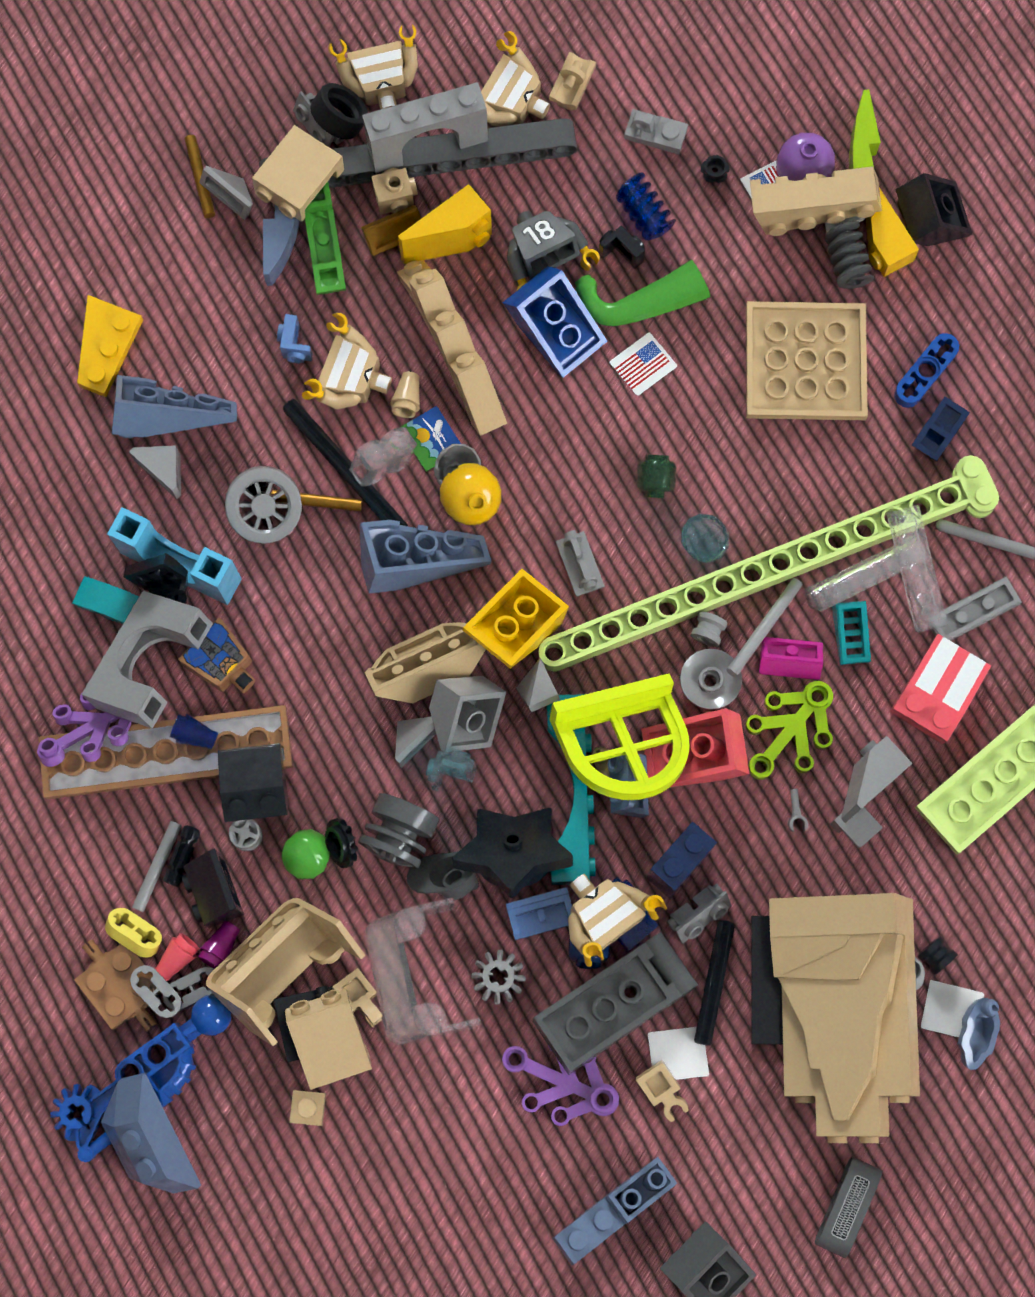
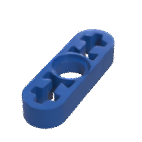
M943 333L936 336L900 380L894 392L895 400L899 405L906 408L917 405L953 361L959 351V342L953 335ZM945 343L950 346L949 350L944 352L939 360L935 358L940 347L945 345ZM921 364H930L934 368L935 374L932 377H924L919 372V366ZM915 380L918 386L915 388L913 395H910L908 398L903 395L904 391L908 390Z

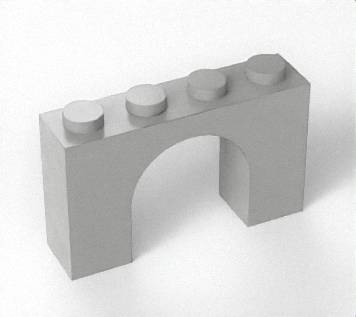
M478 82L362 115L367 148L375 173L403 166L402 149L404 145L413 137L426 131L440 128L453 129L460 149L488 141L487 108Z
M143 591L81 695L98 710L153 729L168 702L153 687L132 680V671L136 660L148 647L161 641H173L199 649L213 623L197 607Z

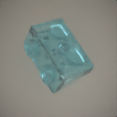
M438 750L436 758H430L426 771L427 780L430 781L432 790L439 791L443 774L473 782L476 774L475 760L470 759L471 755L463 751L453 750L452 754Z

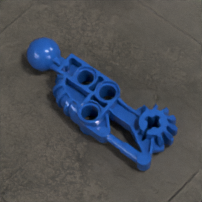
M206 995L194 1004L191 1011V1019L182 1025L180 1023H173L122 1060L115 1069L116 1080L100 1091L94 1085H89L82 1093L80 1084L73 1085L72 1093L67 1088L62 1089L61 1095L64 1100L55 1098L52 1102L60 1110L51 1112L50 1117H60L61 1121L56 1123L54 1128L59 1130L66 1126L64 1138L76 1142L79 1160L89 1162L99 1152L112 1144L106 1132L94 1141L93 1139L101 1124L117 1082L121 1078H125V1069L129 1064L136 1065L139 1069V1074L146 1073L164 1108L173 1101L172 1096L182 1093L181 1088L185 1082L189 1083L192 1079L190 1077L191 1071L195 1070L197 1066L192 1058V1054L195 1053V1045L192 1041L201 1034L216 1036L224 1032L230 1024L231 1012L214 995ZM158 1044L163 1046L166 1051V1057L161 1063L155 1062L151 1057L152 1048ZM75 1106L84 1107L85 1110L81 1113L82 1117L75 1118L73 1116V1113L76 1111Z

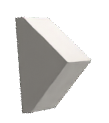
M176 445L133 447L129 451L133 460L176 499L181 496V455Z

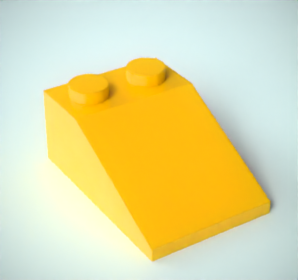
M469 184L398 235L401 260L404 264H408L412 261H422L469 252L476 246H483L492 235L491 209Z
M521 569L462 630L511 669L537 649L543 640L550 637L562 625L569 606L525 570Z

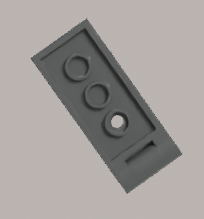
M660 932L536 1015L532 1022L567 1074L570 1075L695 989L698 984L662 932ZM632 989L635 992V997L628 998L624 990Z

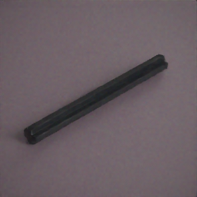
M295 399L289 400L283 406L284 413L379 519L400 521V525L408 526L403 518Z

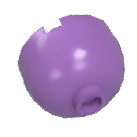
M799 133L791 136L782 145L776 160L778 176H788V180L792 181L803 180L806 174L810 173L832 177L835 169V153L831 144L815 133Z

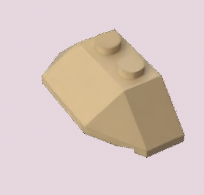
M442 623L386 649L375 661L372 668L366 670L365 675L375 696L413 704L433 694L436 680L470 677L486 649L462 630L467 623Z

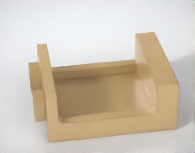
M294 125L252 177L255 194L266 203L272 202L278 206L279 210L290 219L295 217L302 222L306 217L305 209L331 176L338 178L344 171L343 156Z
M346 989L327 991L320 998L311 1001H297L285 1010L286 1023L310 1090L372 1069L370 1055L366 1044L364 1045Z

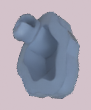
M981 998L974 1001L962 1018V1029L957 1044L960 1048L961 1061L970 1070H976L986 1057L993 1053L1000 1030L999 1005L994 999Z

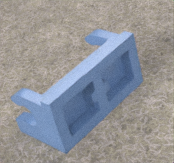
M567 887L507 903L506 909L514 939L519 940L568 926V917L571 914L572 904Z

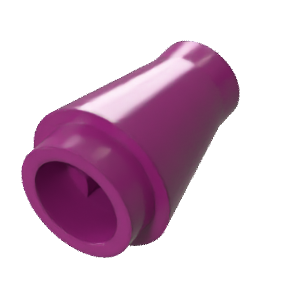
M224 921L221 927L199 948L201 953L198 958L206 965L215 969L231 954L240 929L232 923Z

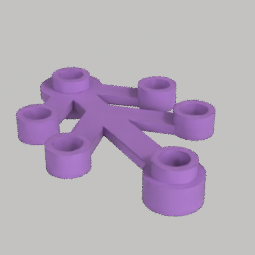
M80 695V701L84 709H96L88 700ZM59 705L52 713L58 725H84L57 740L53 738L42 740L39 743L37 754L44 766H56L65 758L64 749L91 735L90 740L81 745L80 752L85 761H96L101 756L100 749L107 731L111 744L122 746L129 739L128 731L132 721L107 712L71 711L68 705ZM119 719L118 725L112 726L108 730L110 723Z
M518 1046L509 1047L503 1054V1065L508 1071L517 1073L524 1070L556 1085L537 1094H526L522 1099V1107L525 1111L530 1113L536 1112L540 1106L573 1093L586 1099L568 1108L563 1106L556 1107L551 1113V1119L557 1126H564L570 1119L591 1111L599 1116L610 1115L619 1105V1095L616 1089L609 1084L603 1083L595 1062L596 1057L591 1062L583 1065L591 1084L590 1087L578 1081L575 1071L568 1075L558 1059L557 1061L562 1073L529 1059L526 1051ZM514 1053L519 1054L522 1058L521 1063L517 1066H513L509 1062V1057ZM601 1093L609 1097V1103L606 1106H600L597 1103V1096ZM530 1096L535 1097L538 1101L534 1109H529L525 1105V1100ZM558 1110H564L567 1114V1119L562 1123L557 1122L554 1117L555 1112Z

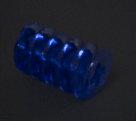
M641 172L622 184L616 194V200L619 203H623V210L629 213V218L635 222L636 229L642 231L643 239L653 240L668 232L675 224L676 219L666 221L671 211L667 209L660 212L665 203L663 200L653 202L657 198L658 193L657 191L647 193L652 184L649 181L641 184L646 176Z

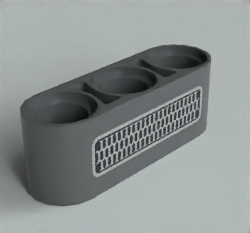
M853 1156L849 1159L816 1235V1245L843 1258L848 1256L882 1176L881 1169Z

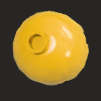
M466 463L457 466V469L444 477L440 487V501L445 511L455 521L468 526L480 525L489 521L497 513L501 504V487L497 478L485 466L476 463Z

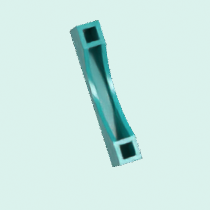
M584 694L558 695L560 698V700L558 701L581 696ZM551 703L547 705V731L561 748L549 720L553 704ZM585 727L573 730L584 756H586V752H592L591 734H585ZM571 768L574 790L573 807L569 822L558 842L573 855V866L551 871V885H570L582 874H585L589 880L590 876H596L595 857H589V845H595L594 826H588V814H594L593 795H587V786L579 780Z

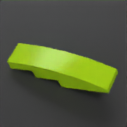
M869 89L863 90L853 124L849 150V169L874 167L872 156H876L881 143Z

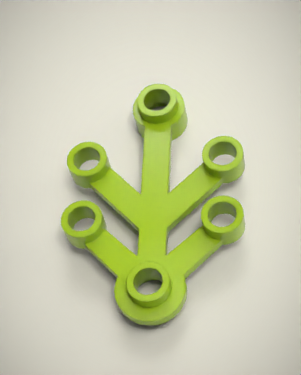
M813 681L807 684L801 692L779 693L772 691L767 694L764 705L770 711H777L782 705H803L796 714L767 717L751 715L747 719L745 728L752 735H757L766 729L784 728L764 753H758L751 758L748 766L752 777L758 780L768 778L774 770L773 761L793 736L795 737L797 758L794 761L795 769L800 773H807L813 768L814 760L809 752L805 721L812 713L814 714L817 733L813 737V744L818 749H827L833 742V736L828 729L826 709L833 701V692L828 684L822 681ZM819 692L823 697L822 701H814L812 693ZM772 696L777 697L780 702L779 705H770L769 698ZM751 720H757L760 722L761 727L754 730L750 727L749 723ZM818 736H827L828 743L825 745L820 744L817 739ZM799 759H807L809 761V767H800ZM756 763H763L766 766V771L763 773L757 772L755 769Z

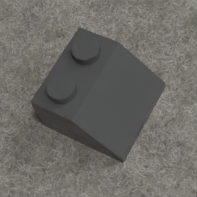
M706 1221L660 1267L663 1273L686 1297H736L756 1276V1273L729 1243Z

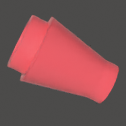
M180 933L177 937H172L161 960L154 969L166 981H169L176 973L197 958L198 945L183 933Z

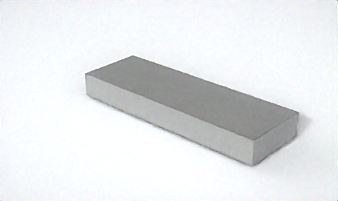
M1006 576L928 617L926 622L935 637L937 634H940L952 641L1019 606L1022 601Z

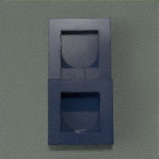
M944 396L911 446L937 462L970 412Z

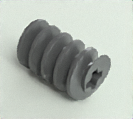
M849 221L830 229L824 237L826 243L829 244L827 249L829 254L832 255L830 260L832 265L835 266L833 271L835 276H837L836 282L840 288L855 289L863 287L875 278L873 275L865 276L866 273L872 270L870 264L862 265V263L869 259V256L866 253L859 254V252L866 248L865 243H856L863 238L862 232H853L860 227L859 221Z

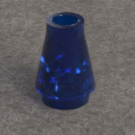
M178 714L170 733V738L176 739V743L212 750L219 732L210 729L188 714L186 716Z

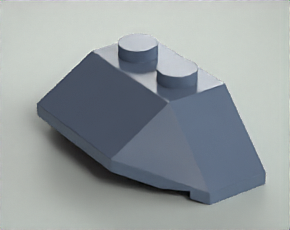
M146 1073L121 1078L117 1082L101 1124L128 1177L142 1184L171 1193L198 1189L201 1183Z

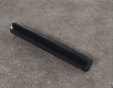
M720 920L717 923L694 1038L695 1043L709 1046L712 1043L735 928L733 922Z

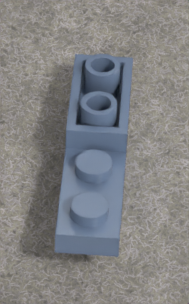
M656 1157L577 1217L575 1221L552 1239L569 1263L574 1265L678 1183L659 1157Z

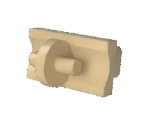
M569 52L549 95V100L556 102L558 106L567 110H576L595 70L596 62L582 59Z

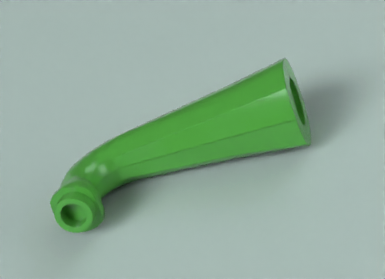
M692 259L665 277L614 303L604 302L598 297L597 282L591 275L583 276L575 282V290L595 322L605 326L630 324L710 299V293L705 280Z

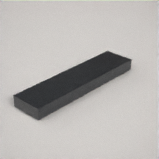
M751 916V1044L783 1045L782 985L779 979L774 977L770 916Z

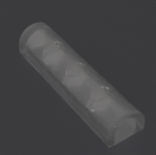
M912 536L804 589L806 600L811 609L821 612L925 561L927 558L926 553L919 540Z

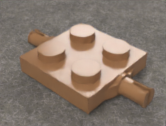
M93 939L88 941V943L95 951L94 953L85 943L82 949L85 950L93 962L74 981L113 1031L125 1021L136 1018L146 1032H149L151 1028L144 1019L146 1018L153 1028L157 1025V1022L154 1021L146 1010L149 1005L136 993L130 982L133 971L139 966H143L144 963L135 953L121 944L112 951L103 954ZM143 972L138 974L137 977L140 981L137 986L139 988L145 985L151 992L157 988L151 982L153 977L151 972L146 975ZM159 991L155 996L158 997L162 993Z

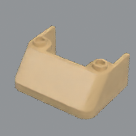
M292 898L284 902L209 974L206 986L249 1031L271 1046H274L277 1040L268 1030L275 1017V1010L270 1005L273 1000L313 961L322 965L332 964L340 958L344 951L359 959H362L365 954L339 919L300 898Z

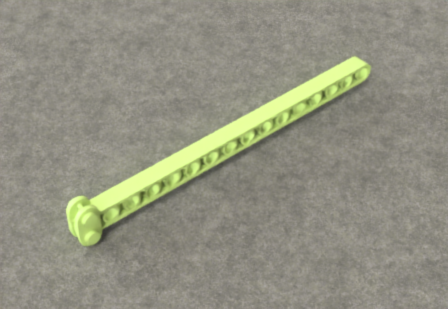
M965 456L959 460L954 468L952 478L550 636L543 640L539 646V659L541 658L548 671H560L696 617L699 612L711 611L965 509L968 514L975 518H985L992 513L998 504V491L984 462L977 456ZM944 492L950 493L954 497L955 502L951 504L945 503L941 499L940 494ZM916 503L924 505L927 513L923 515L917 514L913 510L912 505ZM888 514L895 515L899 520V524L896 526L889 525L885 521L884 516ZM861 525L867 526L871 530L872 535L863 537L858 534L856 527ZM833 536L842 539L844 546L834 548L830 545L828 538ZM805 547L814 550L816 557L806 559L801 555L800 550ZM778 558L783 559L788 564V568L777 570L774 568L772 561ZM750 569L755 570L760 575V579L754 582L749 581L745 578L744 572ZM719 581H727L732 586V590L722 593L718 591L715 584ZM691 592H699L702 594L704 601L700 604H693L688 600L687 595ZM663 603H671L676 611L672 615H664L660 612L659 606ZM635 614H642L647 618L648 622L646 625L638 627L631 622V617ZM608 625H613L618 628L619 634L614 638H608L602 633V630ZM581 636L587 637L591 641V645L586 649H579L574 645L575 639ZM553 647L560 649L563 653L562 657L555 661L549 660L545 655L546 651Z

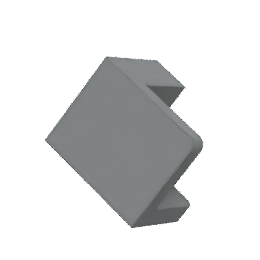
M864 807L846 823L841 819L842 813L830 823L837 833L843 831L858 848H861L883 828Z

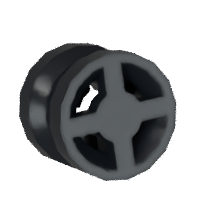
M941 935L917 955L921 961L928 963L930 972L934 976L958 956L954 950L946 947L945 940Z

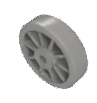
M256 466L241 472L232 481L226 493L225 512L231 527L241 537L254 543H273L285 538L294 530L301 516L302 501L296 483L288 474L274 467ZM259 482H269L266 491H261ZM255 484L257 493L253 494L246 488ZM275 484L281 489L272 495L270 491L272 485ZM242 493L252 499L251 501H239ZM283 494L286 495L288 502L275 501ZM239 507H251V510L241 516ZM288 508L286 516H283L275 509ZM255 514L257 518L254 527H251L245 521ZM272 515L282 521L274 528L270 519ZM261 518H266L268 530L258 529Z

